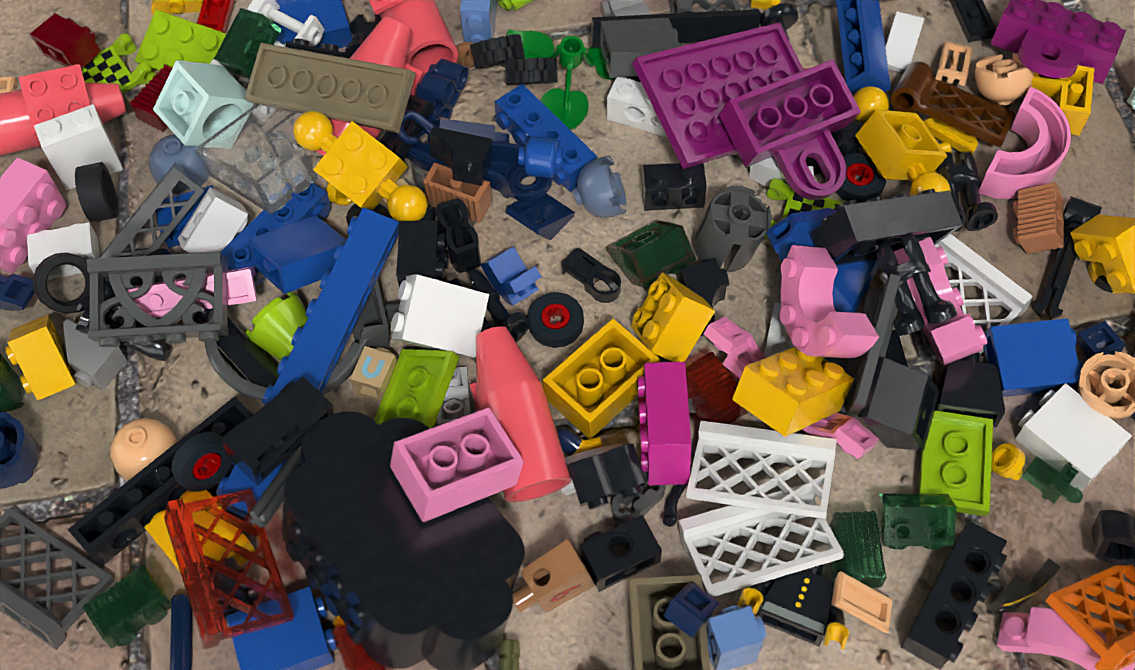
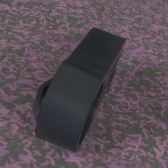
M574 249L562 261V274L564 275L567 272L584 285L585 291L596 301L609 303L619 297L621 279L618 273L607 268L582 249ZM599 280H602L612 291L601 292L594 285Z

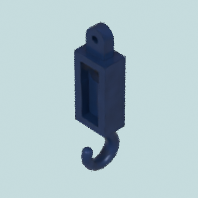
M414 110L405 111L400 131L396 133L398 138L404 143L417 144L418 138L416 136L410 137L404 131V123L411 119L419 124L428 134V142H430L429 135L432 128L438 127L491 138L492 142L509 143V134L495 132V125L443 118L431 122Z

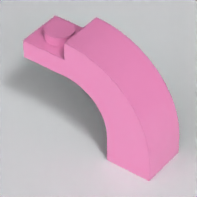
M1031 607L1030 613L1003 612L997 646L1002 651L1047 654L1072 661L1086 670H1097L1094 666L1101 657L1054 609ZM1094 630L1105 642H1107L1105 634ZM1135 663L1122 670H1134Z

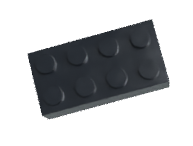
M928 189L912 196L909 193H901L891 199H883L882 196H878L864 203H857L856 200L844 202L837 207L838 211L833 215L822 219L821 225L811 234L815 246L826 248L835 265L839 266L876 260L878 244L888 241L893 252L904 248L901 236L910 232L914 234L918 242L931 237L934 245H936L963 226L950 190L935 192V189Z

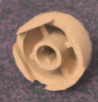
M1003 54L977 61L975 79L977 87L983 96L997 101L1000 105H1011L1015 103L1016 99L1027 94L1032 86L1035 72L1021 63L1018 54H1012L1013 59H1003Z
M1104 352L1095 354L1085 362L1080 371L1078 393L1093 410L1108 416L1112 420L1130 417L1135 413V357L1123 352H1115L1114 355H1103Z
M151 418L135 419L124 424L117 431L111 443L110 457L120 477L125 481H129L177 443L178 439L174 432L159 420Z

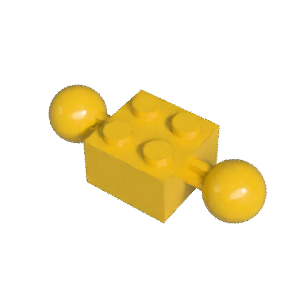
M867 86L859 89L853 97L861 113L855 119L864 125L855 136L861 143L864 153L876 165L879 175L888 180H911L910 196L917 195L928 189H935V192L950 190L951 193L950 185L946 178L938 173H934L947 157V154L919 115L911 112L889 111L888 97L884 91L877 87Z
M308 111L296 119L293 126L296 142L306 150L318 151L322 149L326 152L313 170L361 209L364 207L373 211L384 198L387 200L389 214L398 222L420 221L425 216L428 203L423 191L414 185L398 186L395 183L408 166L396 154L360 126L351 121L339 138L333 135L331 121L321 112Z

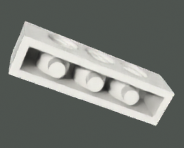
M616 77L607 96V119L667 137L642 83L624 77Z

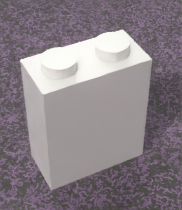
M94 104L34 125L41 147L66 191L76 187V167L103 162L110 174L124 170Z
M418 274L406 276V280L402 281L398 291V298L401 299L399 310L394 314L391 321L392 340L431 350L453 351L463 358H475V337L482 329L489 294Z
M1065 383L1057 392L1051 389L1039 402L1041 408L1036 413L1030 410L1021 419L1018 425L1022 429L1016 440L1079 492H1082L1119 453L1132 435L1108 416L1093 410L1079 393Z

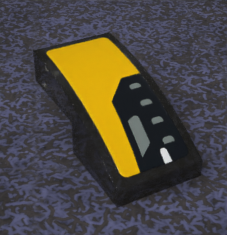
M1048 558L1029 583L1016 574L987 611L992 615H996L1023 604L1043 589L1061 567Z

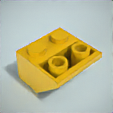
M662 272L659 278L651 284L648 296L642 307L638 308L634 313L630 326L645 346L654 354L672 362H685L715 310L704 298Z

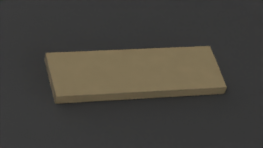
M260 43L244 100L254 104L302 114L308 111H318L332 120L346 123L353 121L357 125L399 133L416 73L409 69Z

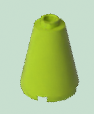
M288 292L287 294L290 298L284 301L280 297L272 300L251 321L255 325L252 332L248 328L246 330V336L253 343L280 361L285 355L289 357L294 347L291 345L294 333L298 327L303 328L308 319L306 317V308L294 292Z

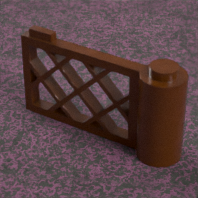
M913 62L907 66L891 95V105L896 111L913 113L917 110L1001 148L1015 115L1014 112L1010 111L1007 107L995 102L991 103L942 80H936L933 77V70L926 63ZM932 104H937L940 108H937ZM949 104H954L957 108H952ZM977 116H982L984 120H979Z

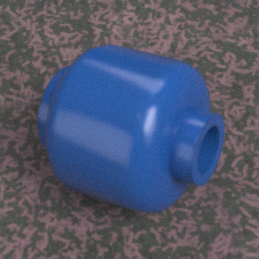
M530 137L526 142V146H520L518 164L524 165V171L528 176L552 178L557 171L562 170L563 147H559L557 140L554 138Z

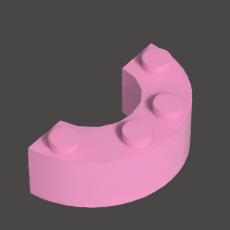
M1030 87L1011 130L1025 140L1029 149L1011 153L998 150L979 189L980 194L994 199H1017V190L1047 184L1054 179L1069 149L1071 131L1068 120L1061 108L1046 94L1033 87Z
M931 237L919 241L926 262L931 269L929 276L937 294L941 299L952 302L957 311V315L947 321L929 324L913 277L907 280L914 301L925 322L923 330L940 363L946 365L982 351L983 345L988 343L981 326H975L970 313L964 315L960 307L964 303L958 288H951L944 268V265L948 264V260L941 246L936 248ZM904 248L894 251L897 265L910 261Z
M792 245L787 258L781 264L780 321L782 324H785L793 345L802 353L815 357L856 358L866 353L876 343L879 336L866 314L835 311L832 291L838 268L826 248Z

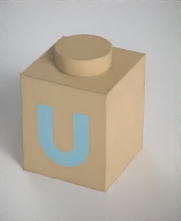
M365 346L350 378L354 393L382 401L397 363L395 354L385 348L377 347L374 349Z

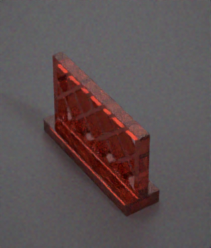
M251 489L184 503L183 499L172 500L167 503L164 515L165 524L204 649L219 646L221 640L291 622L295 617L265 528L259 527L256 524H253V526L248 524L250 511L256 504ZM245 501L248 515L242 521L228 514L226 510L230 504ZM204 510L216 516L209 529H206L194 522L191 513ZM221 519L239 528L232 541L213 532ZM243 531L258 539L259 546L254 553L236 544ZM198 534L203 536L201 541L199 539ZM208 539L227 548L219 562L204 555L203 546ZM231 551L250 560L242 574L223 564ZM253 563L268 570L270 578L266 585L246 576ZM209 567H211V568L214 569L211 574H210ZM218 571L237 581L229 595L214 586L213 580ZM271 583L273 584L274 590L269 588ZM241 584L260 592L253 607L234 598ZM266 595L279 602L282 613L269 616L257 608ZM219 600L225 602V603L223 604L222 608H221V605H220ZM228 605L248 614L244 623L227 627L223 614ZM252 616L257 618V620L250 621Z

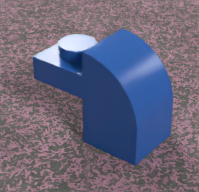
M514 246L502 250L480 264L494 289L511 306L539 290L535 281L542 276L536 266L525 267Z

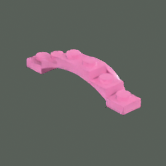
M726 316L709 324L703 334L712 341L717 349L728 354L723 365L739 380L745 366L766 358L752 335L738 327ZM835 413L801 429L811 436L837 439V443L847 454L853 455L858 460L872 450L879 441V438L865 428L857 418Z

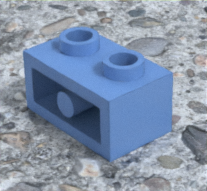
M738 605L730 606L721 610L718 616L708 618L706 627L708 650L713 669L731 670L757 661L764 641L763 638H766V630L761 617L754 616L751 606L741 609Z

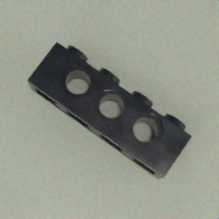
M969 520L966 522L901 647L902 649L939 670L943 668L948 660L952 663L956 661L964 645L958 640L963 630L968 633L970 632L979 615L973 609L977 601L985 602L993 587V584L988 582V579L992 572L999 573L1007 558V555L1002 553L1007 540ZM965 562L974 563L978 567L979 572H973L968 569ZM950 591L960 592L964 596L965 601L961 602L954 599ZM935 620L945 621L951 631L946 632L939 629Z

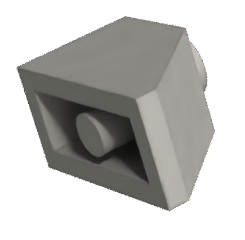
M66 319L63 323L67 361L75 372L73 377L88 388L94 385L104 391L127 362V359L119 347H100L99 343L88 338V334L76 330V323Z

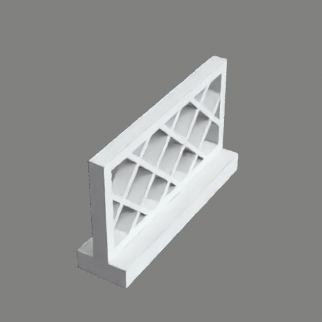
M952 234L935 245L936 248L941 246L945 252L948 264L944 265V267H952L957 271L958 280H949L951 287H959L964 303L960 307L964 315L966 314L967 306H984L985 320H973L975 326H986L987 331L991 326L1010 325L1028 309L1033 297L1031 294ZM882 272L880 279L886 282L888 279L887 274ZM963 286H977L982 290L983 299L965 300ZM1001 305L1010 313L1005 319H990L989 306Z
M701 421L699 439L686 497L694 500L826 519L837 439L796 433L784 437L774 430ZM704 452L719 454L723 458L709 465L703 458ZM748 458L754 459L757 463L744 470L736 460ZM776 462L788 464L791 468L778 475L770 465ZM730 465L737 474L723 481L716 471ZM811 467L825 469L826 471L825 474L813 480L804 470ZM763 469L771 480L758 486L750 476ZM798 475L806 485L793 491L784 481ZM707 476H710L717 484V486L710 490L696 488L697 482ZM744 481L751 491L740 495L735 494L730 488ZM778 485L787 495L780 500L770 499L765 492ZM813 491L821 499L820 506L808 505L800 497Z
M802 484V485H799V486H795V487H792L791 489H792L793 491H795V490L801 488L802 486H804V485H806V484ZM778 491L767 496L770 499L780 500L787 495L783 491ZM813 491L800 497L805 504L818 506ZM730 505L679 520L682 547L685 552H688L697 574L702 575L703 588L711 597L843 558V550L826 519L814 518L815 522L812 528L795 523L796 520L808 516ZM774 526L783 528L778 538L762 532L764 529ZM790 531L806 536L802 546L785 541ZM740 536L750 538L745 548L729 541ZM815 539L827 543L830 549L817 552L808 548L812 540ZM757 541L773 546L768 556L752 550ZM709 545L717 547L712 558L697 552V549ZM780 549L797 554L795 559L789 562L775 559ZM724 550L740 556L735 566L719 560ZM746 559L763 564L761 570L755 572L744 570L742 567ZM714 568L730 574L727 580L714 584L711 583L709 575Z

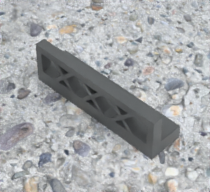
M174 163L98 259L117 258L128 255L135 257L137 254L147 256L157 250L205 189L185 175V170ZM180 180L195 191L188 200L174 202L172 189ZM169 194L170 202L162 203ZM175 206H183L176 214ZM171 207L172 220L170 223L155 226L153 217L157 208ZM149 219L150 226L143 227V225ZM163 230L157 238L156 231ZM151 231L153 244L149 248L135 249L134 236L138 232ZM130 243L131 250L123 251Z

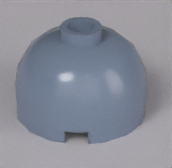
M175 134L160 139L154 145L149 156V168L156 184L159 183L174 163L185 170L184 174L200 186L208 180L212 172L210 157L203 146H185ZM180 180L172 191L173 194H184L182 190L190 189V187Z
M604 156L587 163L578 175V187L574 188V196L578 205H584L586 210L595 217L608 218L627 212L626 209L621 207V205H627L623 183L619 172L613 173L610 166L615 165L610 156Z

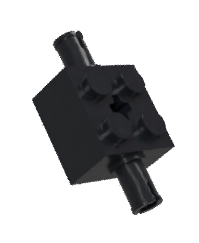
M427 207L426 214L420 221L399 222L396 270L399 287L402 281L406 280V276L416 274L447 283L445 269H448L449 256L448 250H446L445 233H440L438 221H435L436 210L431 207Z

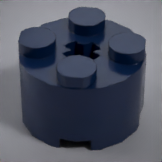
M0 412V489H4L18 483H26L33 476V469L36 467L39 451L37 442L23 424L9 413Z

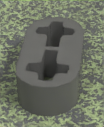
M643 472L648 483V472ZM645 485L640 487L641 492L644 491ZM657 485V491L649 489L643 495L640 493L626 499H622L621 494L616 495L612 501V517L616 522H619L626 517L634 519L640 515L644 516L663 498L666 485ZM634 500H636V502L633 504L632 514L629 511H625L623 514L621 513L622 503L625 506H628Z

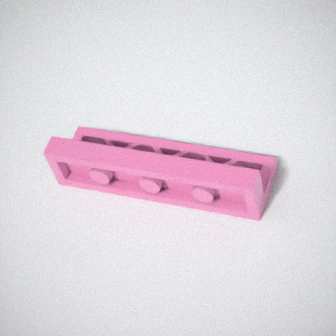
M255 266L228 270L227 306L258 300L253 278L256 276ZM210 273L207 276L202 292L213 297L214 273ZM186 278L175 279L177 287L186 290L189 287L181 284L185 282ZM162 281L153 283L151 289L145 295L134 299V301L151 317L158 318L171 311L183 296L171 291ZM142 285L135 286L136 288L127 290L130 293L139 289ZM198 299L195 303L204 310L213 308L208 301Z

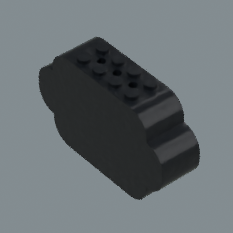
M352 411L334 413L314 423L303 436L299 467L288 476L284 487L281 534L289 557L294 562L299 561L305 569V575L309 584L314 589L319 588L326 597L325 601L328 609L335 617L340 616L346 624V630L350 639L356 645L361 644L367 654L377 663L389 668L401 669L414 666L425 659L438 670H473L486 662L497 651L513 608L512 592L525 556L524 544L520 535L488 497L422 522L392 471L390 464L394 442L429 430L430 428L425 424L410 418H394L378 425L370 417Z

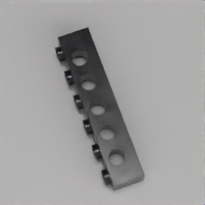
M233 397L67 530L101 568L147 531L144 527L150 523L154 515L170 508L179 501L183 493L188 491L176 481L171 471L172 460L184 442L203 432H215L224 438L253 414L236 397Z

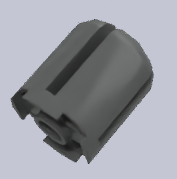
M728 186L726 191L720 192L712 198L694 237L695 251L702 262L715 258L720 268L724 262L726 272H735L744 268L749 263L769 230L772 221L770 206L768 205L766 208L763 202L754 196L756 191L744 186Z

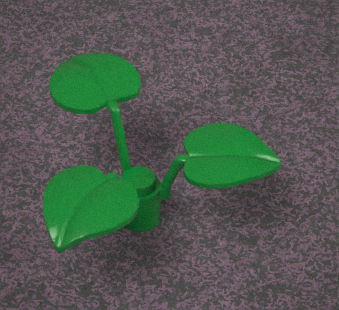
M508 29L507 35H521L525 53L524 59L557 58L559 56L560 63L567 68L565 90L560 88L550 89L542 96L541 102L570 130L578 127L587 116L589 103L585 93L570 91L572 69L577 68L584 58L590 67L596 66V73L601 78L607 80L616 79V77H609L600 47L592 48L590 46L587 54V48L584 47L580 38L567 36L561 41L560 45H557V49L554 52L553 41L546 34L531 30L516 31Z

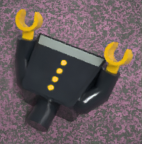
M824 564L761 582L743 590L737 605L739 607L742 604L751 606L754 616L756 614L760 616L763 624L818 647L824 638L823 645L828 646L829 641L834 640L840 643L841 650L845 649L849 630L845 626L843 611L831 605L834 582L820 576Z

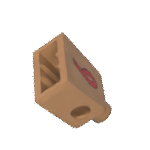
M566 539L522 569L521 574L527 584L512 592L513 602L519 612L524 611L537 602L545 612H548L593 588L595 584L571 543Z

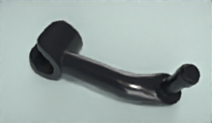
M687 484L676 485L665 505L663 519L665 526L672 527L676 524L677 504Z

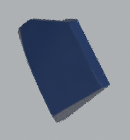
M547 193L537 200L516 201L506 206V214L536 234L552 240L575 214L573 210Z

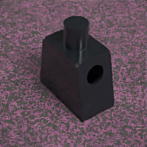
M980 352L947 364L942 375L939 388L940 394L935 410L993 419V427H997L1005 414V404L997 367L994 364L980 363Z

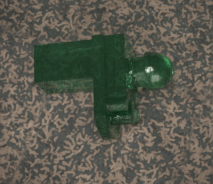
M1036 456L1021 476L1044 493L1042 498L1048 499L1053 504L1061 495L1067 498L1068 502L1075 504L1080 503L1083 499L1082 491L1070 484L1079 471L1073 468V464L1069 461L1059 472Z

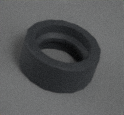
M97 162L76 167V191L86 218L93 223L117 217L118 202L116 191L106 165L103 162Z
M55 253L45 258L38 265L33 276V288L39 301L56 312L64 314L78 313L76 307L90 295V273L87 272V260L70 253ZM69 264L77 267L85 277V287L78 298L63 302L51 296L47 289V279L54 268Z

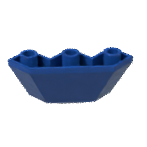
M825 208L793 213L772 226L766 234L780 259L783 261L787 258L792 245L816 247L811 232L821 225L822 219L833 215L836 210ZM878 259L837 266L838 271L834 279L832 291L833 306L836 312H856L879 267Z

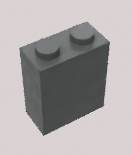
M669 18L601 21L599 47L610 78L638 76L632 65L636 57L683 46V44H679L677 30L673 29Z

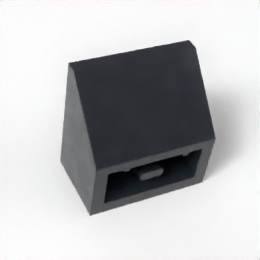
M879 357L866 405L861 410V418L887 448L924 451L940 391L928 375L885 357Z

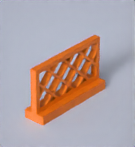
M1113 566L1051 593L1045 600L1101 657L1094 666L1097 670H1122L1135 663V617L1132 613L1135 612V601L1128 597V594L1135 597L1134 566ZM1123 574H1124L1133 584L1124 581ZM1105 585L1116 589V593L1105 589ZM1086 594L1097 597L1098 602L1086 598ZM1066 602L1077 606L1078 611L1073 610ZM1109 603L1119 606L1121 611L1111 608ZM1090 612L1101 615L1102 621L1091 617ZM1113 621L1125 625L1126 630L1114 626ZM1094 630L1105 634L1107 642H1105Z

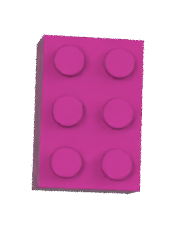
M685 362L644 363V377H638V417L640 418L639 439L641 444L643 472H648V485L688 484L691 463V431Z

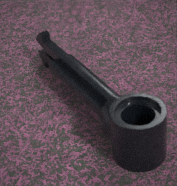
M1072 196L1068 200L1063 212L1064 247L1059 248L1041 300H1035L1032 306L1038 316L1045 310L1052 295L1049 320L1061 317L1063 310L1058 307L1077 256L1070 232L1096 215H1100L1101 206Z

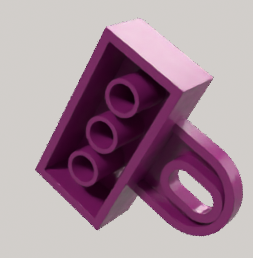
M1010 0L1002 14L991 44L1017 53L1019 60L1027 68L1052 78L1070 77L1075 74L1078 65L1094 68L1093 81L1103 85L1126 30L1114 22H1102L1093 19L1088 13L1073 12L1065 9L1063 5L1057 2Z
M832 59L729 99L718 115L745 168L774 156L789 186L797 194L811 200H822L833 195L842 186L846 177L845 160L831 133L847 127L861 111L836 63ZM807 157L814 158L818 162L826 179L824 184L818 183L813 178L806 164Z

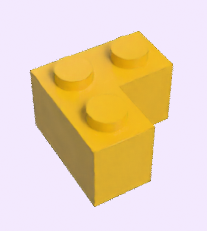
M1078 65L1075 74L1067 78H1052L1035 72L1031 87L1050 97L1065 114L1071 134L1080 136L1091 114L1094 68Z
M1096 215L1070 232L1075 252L1080 260L1102 263L1107 275V282L1113 291L1135 294V218Z
M49 314L11 329L7 341L8 346L5 347L11 363L13 365L19 364L24 374L20 376V380L28 394L34 393L38 401L76 384V379L73 377L74 372L62 350L63 342Z

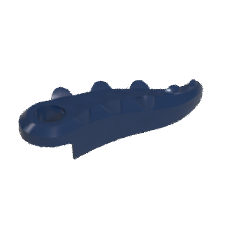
M418 142L413 144L406 155L412 163L428 172L435 162L448 166L443 161L430 157V143ZM492 142V163L485 178L486 181L491 182L492 189L499 191L506 199L512 197L519 201L537 200L549 191L552 185V178L534 177L536 181L532 185L524 186L521 184L524 178L531 177L525 173L524 165L518 164L520 146L525 147V145Z

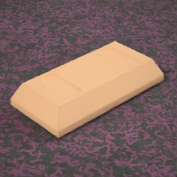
M838 572L834 583L831 605L882 632L889 633L893 599L843 572Z

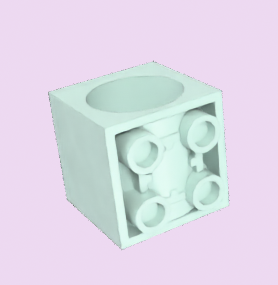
M176 60L153 110L185 146L231 148L254 103L244 100L246 90L223 65Z

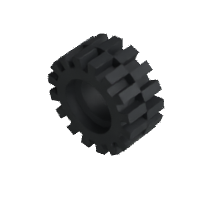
M520 34L490 38L489 40H482L470 45L476 69L505 64L506 60L525 58Z
M557 58L506 60V85L558 82Z

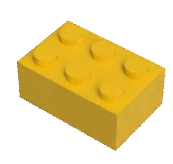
M612 319L543 379L546 399L588 439H591L638 397V377H644V363H659L660 358L616 320Z
M793 347L745 366L732 400L786 437L839 412L854 378L845 373L840 365L829 362L822 357L806 355L797 347Z

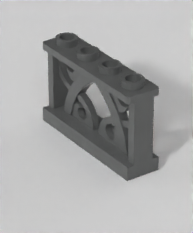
M221 252L87 259V272L90 273V331H88V338L99 343L100 347H119L120 342L132 341L133 345L145 346L152 345L153 340L165 339L166 343L180 344L185 343L186 338L199 337V341L213 342L218 341L219 336L229 335L227 326L228 259ZM208 273H214V297L202 292ZM178 275H186L185 282L181 284L189 286L187 290L175 285V278ZM155 276H162L166 286L174 293L183 297L171 311L157 320L142 310L134 299L142 297L151 289ZM141 277L143 280L142 286L129 293L127 289L136 288L131 284L132 279ZM104 279H109L116 297L104 302ZM198 299L208 301L214 310L210 321L204 324L195 323L193 319L194 315L198 312L205 314L204 309L195 304ZM121 303L124 308L118 309L113 314L112 319L115 320L121 316L124 318V324L119 328L111 329L105 323V314L111 307ZM181 319L183 320V322H184V324H185V325L174 326V325H175L176 323H178ZM136 320L146 327L134 328Z

